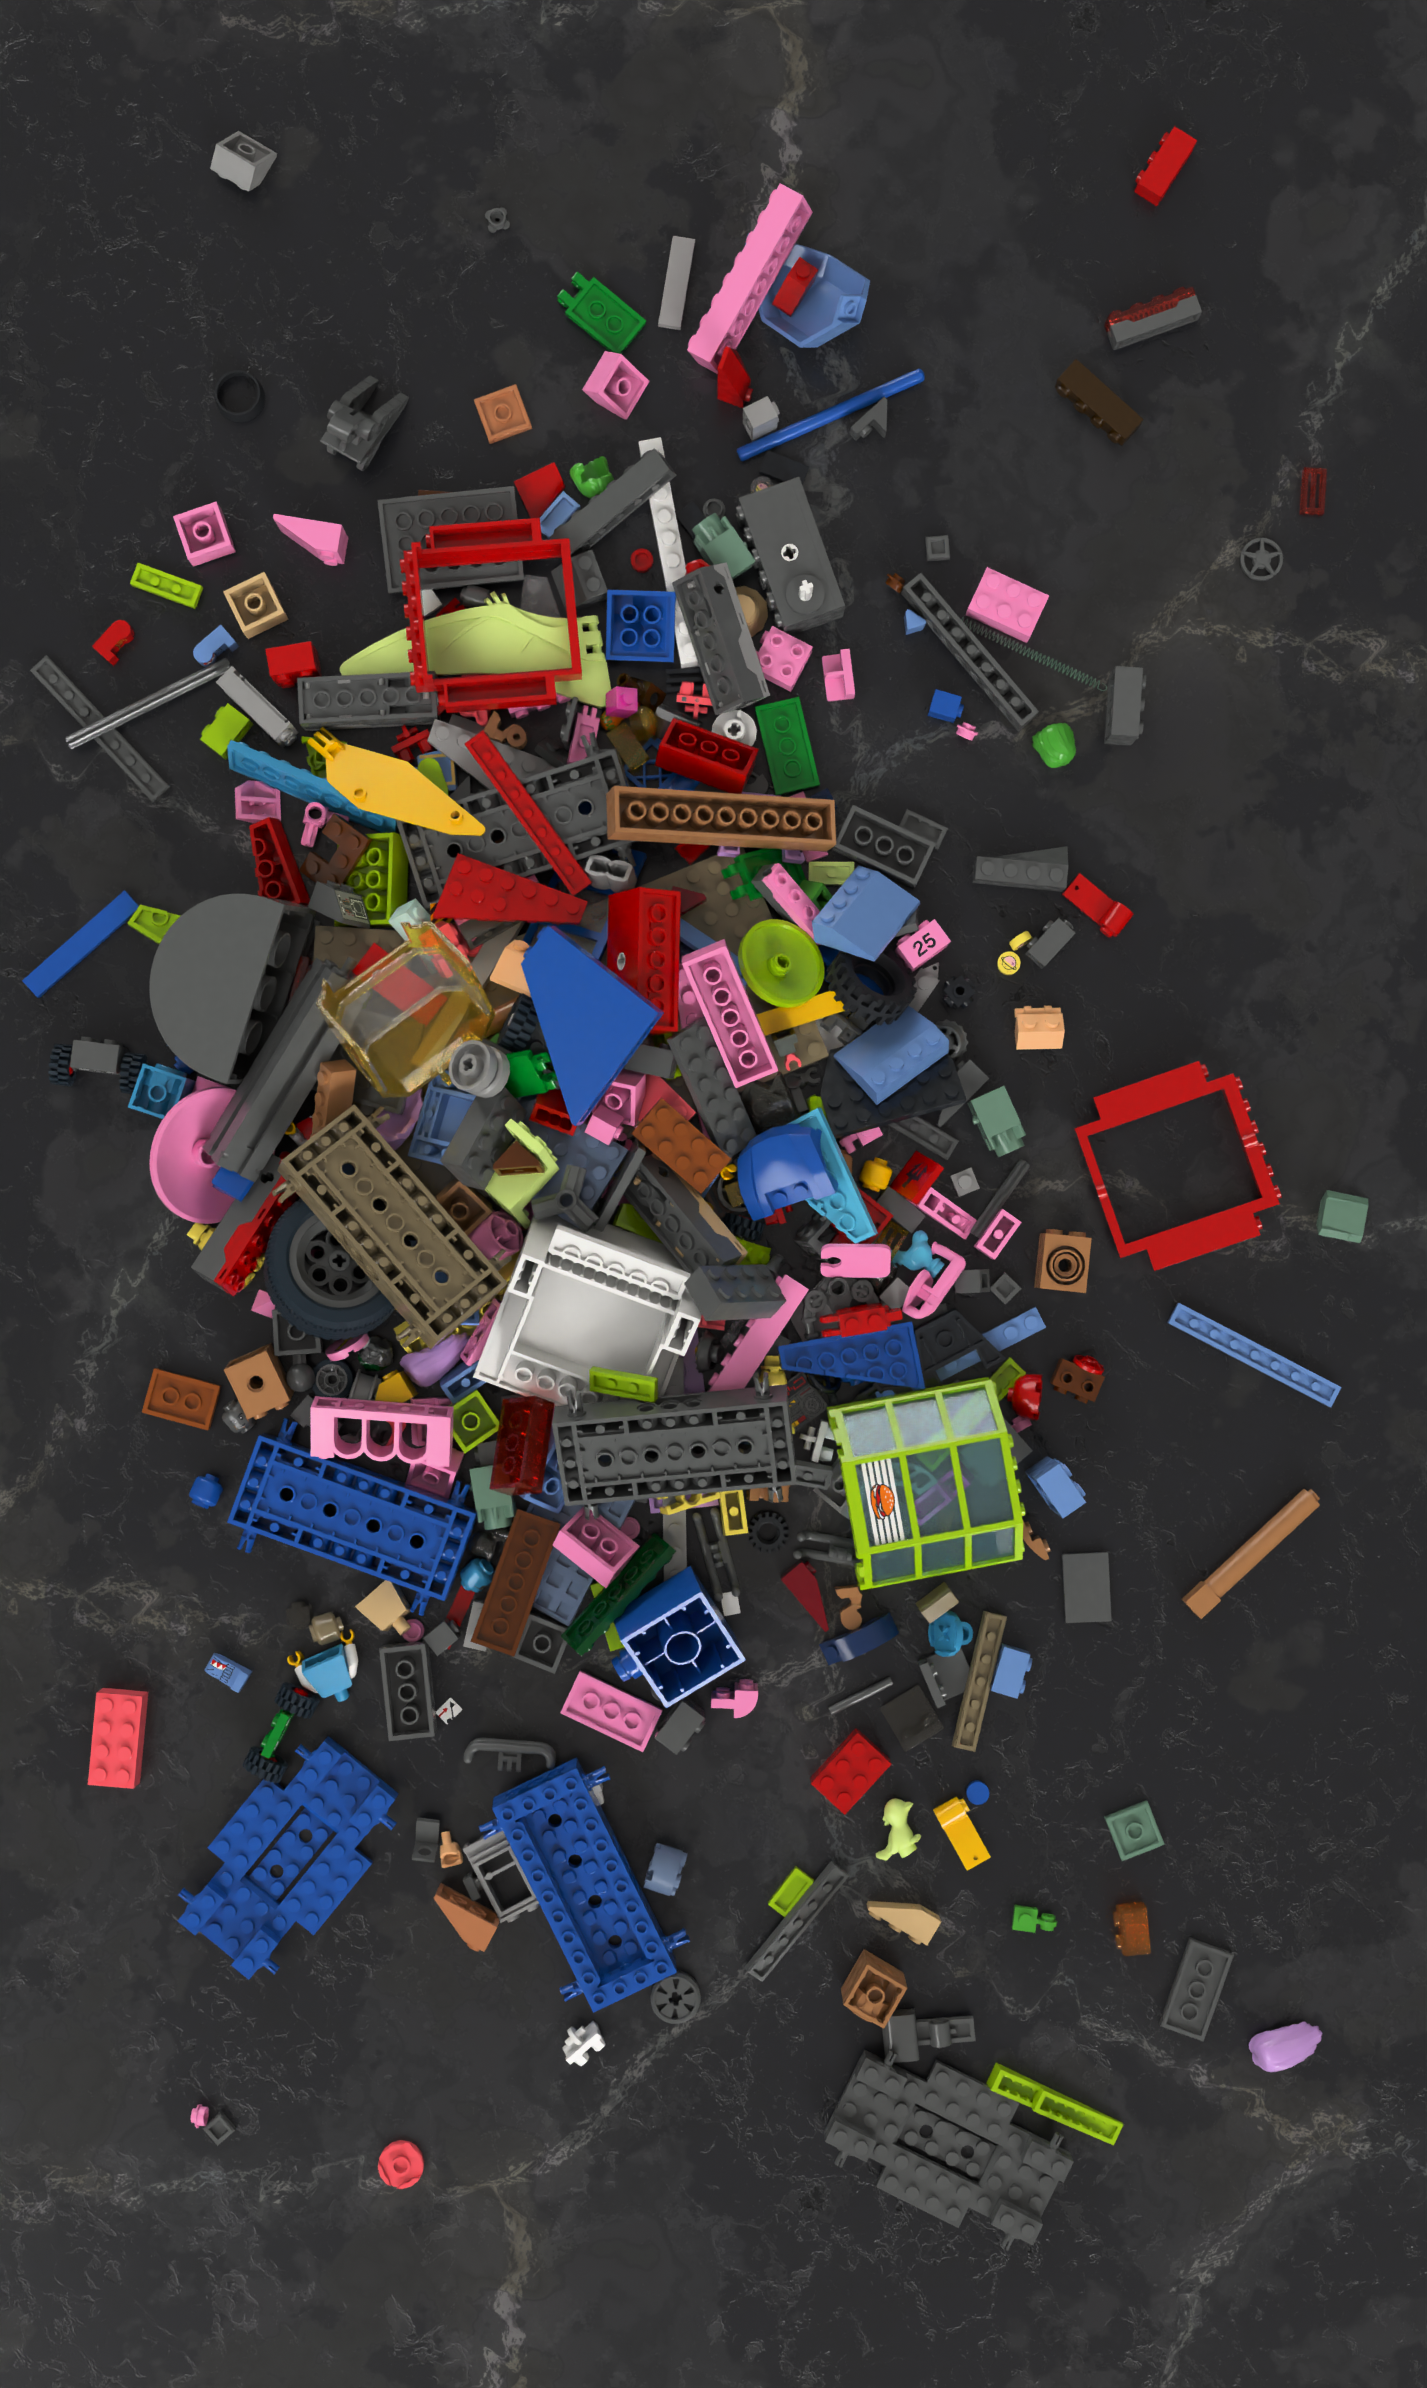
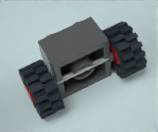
M81 1036V1041L73 1040V1045H54L51 1051L52 1055H50L49 1080L53 1085L72 1086L76 1078L77 1069L121 1076L119 1079L121 1092L132 1094L142 1064L148 1065V1058L146 1054L129 1052L130 1049L123 1047V1043L115 1040L104 1039V1043H101V1040Z

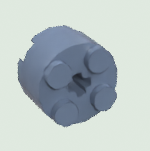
M656 1843L653 1851L654 1856H652L643 1888L667 1896H674L682 1875L680 1874L688 1853Z

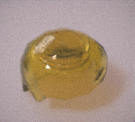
M638 706V711L629 717L631 729L636 740L651 739L657 732V717L650 708Z

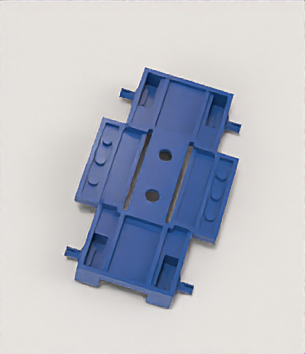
M329 1736L312 1753L302 1744L299 1745L295 1752L304 1758L305 1761L302 1769L285 1789L276 1782L272 1783L264 1779L208 1846L211 1852L225 1862L200 1893L193 1896L183 1888L177 1895L188 1903L185 1912L178 1922L194 1935L200 1931L233 1958L234 1962L231 1966L248 1980L263 1966L272 1972L273 1975L280 1968L270 1959V1956L295 1921L312 1935H315L373 1863L356 1846L378 1823L382 1822L390 1830L397 1824L387 1815V1812L399 1793ZM303 1805L305 1807L251 1875L247 1876L246 1872L299 1807ZM304 1829L312 1832V1839L308 1842L300 1838V1832ZM333 1831L336 1832L335 1837L280 1903L278 1898ZM273 1865H280L283 1868V1875L281 1877H274L271 1874V1867Z

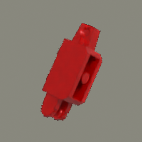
M881 1303L836 1310L834 1314L819 1317L820 1323L837 1321L838 1324L836 1328H828L821 1331L823 1337L837 1335L848 1337L883 1331L891 1326L892 1321L903 1319L900 1308L889 1309L888 1305H882Z

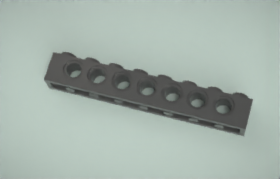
M922 573L918 574L905 585L902 591L903 597L920 617L926 620V624L1015 729L1019 732L1036 718L1039 713L1036 707Z

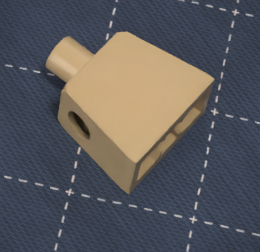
M385 1580L355 1606L382 1631H389L394 1627L401 1636L411 1628L404 1618L410 1612L411 1607L399 1585Z

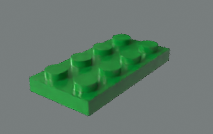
M795 697L756 706L755 712L775 795L780 796L819 787L820 782L800 698Z

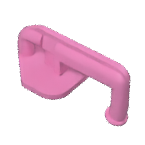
M936 1241L932 1244V1255L938 1254L949 1260L950 1264L933 1288H931L933 1278L926 1269L918 1274L909 1287L902 1312L915 1319L929 1316L937 1309L966 1266V1261L962 1256L938 1244ZM923 1300L925 1301L924 1304L922 1305V1307L920 1308V1310H918L917 1308H915V1307L918 1306Z

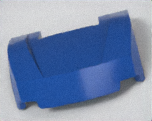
M799 1124L774 1127L755 1136L740 1152L737 1160L738 1183L743 1201L753 1221L771 1216L776 1209L814 1197L815 1200L836 1193L839 1184L825 1165L821 1152L820 1139L822 1131L817 1128L815 1130L811 1127H801Z

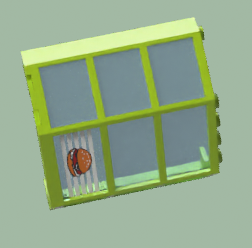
M978 1378L826 1407L830 1430L833 1433L837 1446H841V1449H837L843 1478L855 1554L858 1560L861 1559V1562L854 1563L857 1584L860 1590L1023 1559L1025 1548L1023 1543L1022 1516H1025V1508L1023 1502L1019 1501L1018 1493H1021V1485L1019 1479L1015 1478L1014 1473L1018 1469L1015 1456L1012 1457L1010 1448L1014 1447L1011 1433L1008 1434L997 1400L996 1383L992 1382L990 1378Z

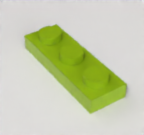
M137 563L130 582L133 587L196 609L203 590L201 585L141 563Z
M595 1366L589 1370L590 1391L653 1403L658 1399V1378Z

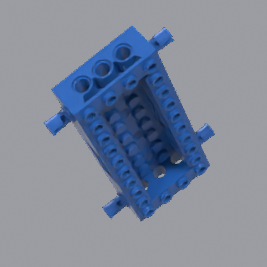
M289 1418L283 1419L278 1437L268 1433L258 1436L227 1523L244 1529L237 1549L241 1550L247 1541L245 1552L251 1553L256 1535L260 1534L415 1590L417 1593L410 1612L413 1613L420 1603L419 1615L424 1616V1611L430 1597L442 1601L447 1599L477 1518L476 1509L464 1504L471 1486L467 1483L460 1493L462 1481L457 1480L451 1499H447L337 1458L321 1459L311 1456V1449L291 1442L298 1422L293 1421L288 1429ZM283 1488H290L293 1491V1498L287 1501L282 1498L281 1491ZM331 1503L336 1506L337 1512L334 1516H328L325 1513L324 1508L326 1504ZM376 1519L380 1523L379 1531L372 1532L368 1529L369 1520ZM420 1535L424 1540L423 1546L419 1548L414 1547L411 1544L412 1536Z
M576 1757L493 1798L492 1810L496 1819L479 1825L480 1832L486 1831L483 1835L485 1840L501 1831L504 1832L577 1979L560 1987L561 1995L564 1994V2001L566 2002L584 1993L594 2013L677 1973L676 1958L672 1950L691 1941L689 1935H686L685 1928L667 1937L664 1935L593 1792L592 1787L611 1779L609 1773L604 1774L606 1772L605 1765L586 1775ZM552 1814H558L561 1816L562 1821L554 1825L549 1822V1817ZM571 1855H579L582 1861L578 1865L571 1864L568 1860ZM592 1895H598L602 1901L598 1905H592L589 1902V1898ZM613 1935H617L622 1939L618 1945H612L608 1940Z

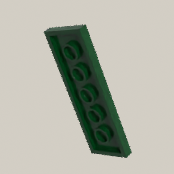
M653 1533L633 1555L621 1573L607 1588H603L561 1637L580 1656L590 1651L594 1646V1642L608 1631L610 1624L624 1613L628 1604L640 1595L645 1585L654 1580L657 1572L663 1565L671 1561L676 1550L657 1534Z

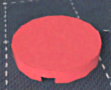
M399 2140L391 2142L384 2148L379 2157L378 2170L380 2177L387 2185L404 2189L418 2182L423 2173L425 2161L422 2152L415 2144L410 2141Z

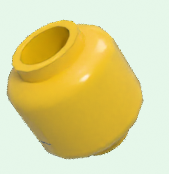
M877 1157L874 1158V1161H865L859 1177L863 1183L862 1187L875 1192H879L880 1189H886L892 1175V1169L887 1166L888 1161Z

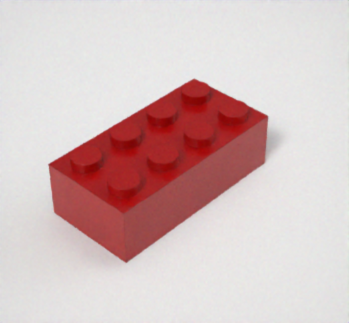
M673 718L659 745L655 766L728 793L742 794L753 771L759 749Z

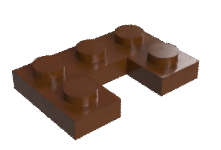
M333 813L322 833L339 845L330 862L314 851H310L299 871L315 883L317 881L327 883V880H330L341 886V883L345 884L372 839L340 815Z

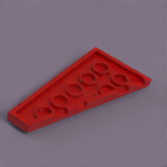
M458 853L432 917L433 919L453 918L454 920L476 919L478 921H525L528 923L549 922L552 924L580 925L588 901Z

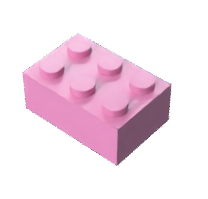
M987 567L967 609L966 616L1027 643L1049 595Z

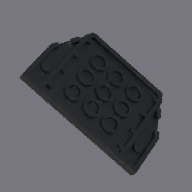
M845 1046L829 1050L820 1097L828 1124L835 1139L966 1103V1096L955 1064L948 1054L876 1105L834 1058V1054Z

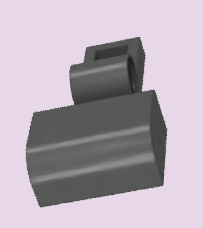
M915 2008L898 2009L893 2012L885 2028H882L885 2058L889 2049L898 2053L893 2063L918 2061L920 2045L942 2048L950 2046L952 2043L976 2041L973 2015L916 2020Z

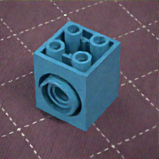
M156 1063L155 1067L142 1064L128 1108L163 1119L175 1104L192 1093L196 1081L186 1078L187 1073Z

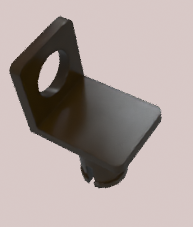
M622 673L617 678L618 686L636 688L638 703H641L653 713L656 712L657 707L665 699L666 693L651 682L630 677L627 673ZM656 692L658 696L657 702L651 705V695Z

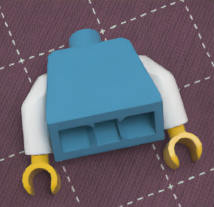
M350 1629L351 1638L348 1640L344 1638L343 1631L340 1633V1638L345 1642L346 1646H343L341 1643L305 1660L302 1652L295 1651L298 1656L297 1662L293 1660L291 1655L288 1656L287 1661L290 1665H295L296 1675L304 1688L314 1693H319L322 1698L334 1694L338 1702H342L350 1696L347 1688L353 1685L352 1678L356 1676L358 1667L356 1646L352 1643L355 1633L352 1629Z

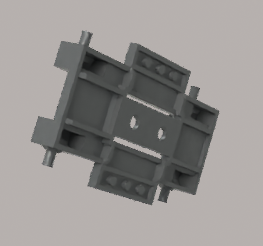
M864 2049L824 2130L825 2142L840 2151L834 2164L837 2166L839 2164V2167L842 2168L848 2155L864 2162L871 2158L884 2165L875 2183L877 2188L959 2228L968 2208H971L989 2217L991 2225L1004 2231L1005 2236L1000 2246L1009 2251L1014 2239H1021L1034 2245L1043 2226L1041 2216L1058 2181L1064 2183L1074 2163L1071 2153L1059 2147L1064 2136L1055 2132L1051 2142L1011 2123L1019 2102L991 2091L987 2084L938 2060L935 2061L925 2080L893 2064L898 2055L897 2052L889 2049L886 2058L883 2059ZM923 2125L932 2127L933 2132L930 2136L923 2137L919 2131ZM898 2138L905 2141L908 2145H913L925 2151L930 2156H935L945 2161L950 2166H955L967 2172L970 2176L979 2178L978 2181H972L900 2145L897 2142ZM968 2145L974 2149L972 2156L966 2158L961 2155V2149Z

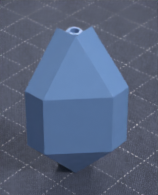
M795 243L758 309L761 320L800 348L819 347L860 323L867 301L870 280L830 254ZM801 257L817 268L818 273L815 282L790 317L772 305V302L786 276L798 258Z

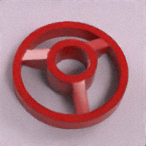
M1075 1355L1073 1362L1077 1366L1096 1375L1103 1374L1104 1367L1095 1358L1088 1355Z

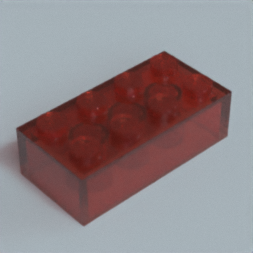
M537 1396L503 1399L490 1490L509 1496L542 1493L554 1402Z

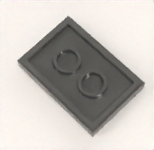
M1108 1552L1063 1553L1062 1574L1065 1623L1112 1621Z

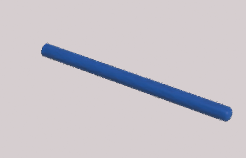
M921 369L913 370L737 448L738 456L741 461H745L876 403L883 397L887 398L924 381L925 374Z

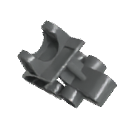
M370 375L346 392L340 401L335 400L332 403L327 414V419L330 420L327 431L320 440L321 443L327 445V452L332 455L339 452L357 462L356 468L364 471L369 466L382 439L400 416L409 399L408 396L400 392L377 409L373 415L363 411L362 408L372 395L379 381Z

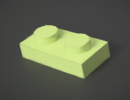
M809 862L808 881L821 882L825 886H842L854 871V862Z

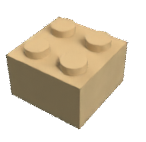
M265 572L223 591L243 633L248 639L288 620L284 608Z

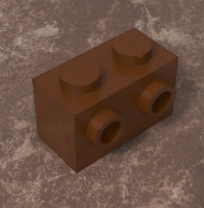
M1060 1358L1049 1383L1055 1385L1053 1390L1065 1395L1067 1391L1076 1394L1074 1399L1087 1404L1088 1400L1095 1402L1105 1377L1087 1372L1076 1364Z

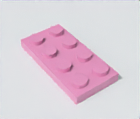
M580 1670L560 1713L643 1752L663 1709Z

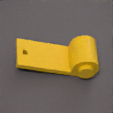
M956 1796L933 1809L967 1871L991 1858L966 1813L970 1809L964 1798L959 1800Z

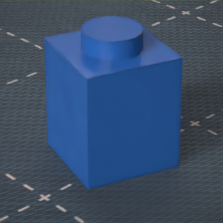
M935 689L928 716L954 723L956 717L960 718L964 704H960L962 697Z

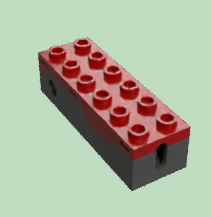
M287 1151L281 1152L279 1157L271 1155L264 1169L260 1171L258 1179L254 1182L242 1202L236 1199L233 1201L191 1266L205 1281L233 1297L243 1289L248 1274L255 1270L258 1263L257 1260L262 1253L266 1252L269 1237L278 1219L295 1203L299 1196L294 1192L283 1203H279L278 1200L285 1191L276 1196L272 1194L273 1190L286 1181L277 1170L281 1160L290 1154Z

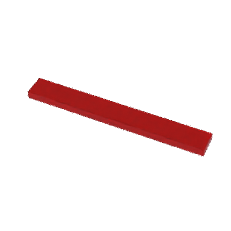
M482 730L465 743L467 749L570 893L575 896L593 882L485 731Z

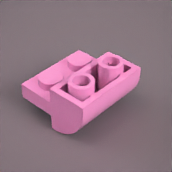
M740 1679L739 1683L735 1682L734 1691H730V1688L717 1687L716 1691H711V1708L733 1709L734 1718H740L749 1714L754 1709L758 1700V1684L753 1683L751 1679Z

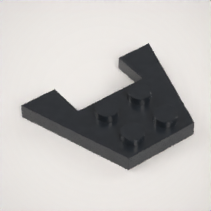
M955 1308L914 1328L925 1389L943 1386L935 1370L976 1350L985 1369L1006 1359Z

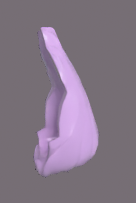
M410 1084L402 1115L383 1110L377 1117L380 1118L387 1113L390 1116V1119L377 1127L376 1130L393 1150L398 1149L403 1144L418 1121L423 1105V1098L421 1097L422 1088H419L418 1085Z
M466 1332L460 1335L451 1334L446 1340H443L432 1349L427 1347L419 1352L415 1351L402 1357L400 1366L404 1368V1373L418 1386H431L445 1376L461 1359L460 1354L469 1341L470 1336Z
M1301 2022L1256 2034L1249 2042V2049L1253 2053V2062L1267 2072H1277L1293 2067L1314 2053L1317 2044L1321 2042L1323 2033L1319 2030V2026H1311L1306 2022Z

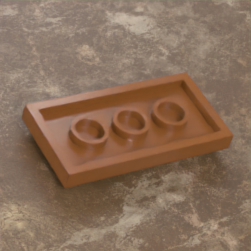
M662 1098L658 1100L631 1132L633 1136L700 1194L703 1193L731 1160L728 1155Z

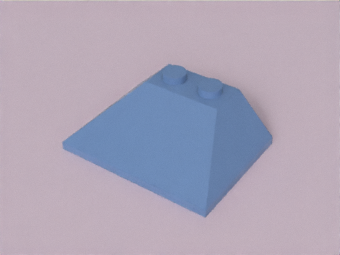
M436 1068L431 1075L408 1152L409 1157L443 1165L440 1161L476 1097L469 1092L458 1089L451 1082L449 1071Z

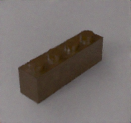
M1077 359L1057 379L1055 387L1058 394L1073 402L1074 408L1082 414L1085 413L1096 428H1102L1113 443L1123 446L1140 427L1143 418Z

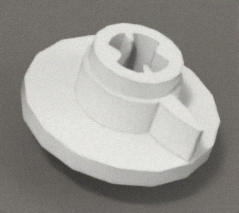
M741 709L722 713L712 725L713 733L746 745L753 746L756 740L757 729L755 722Z

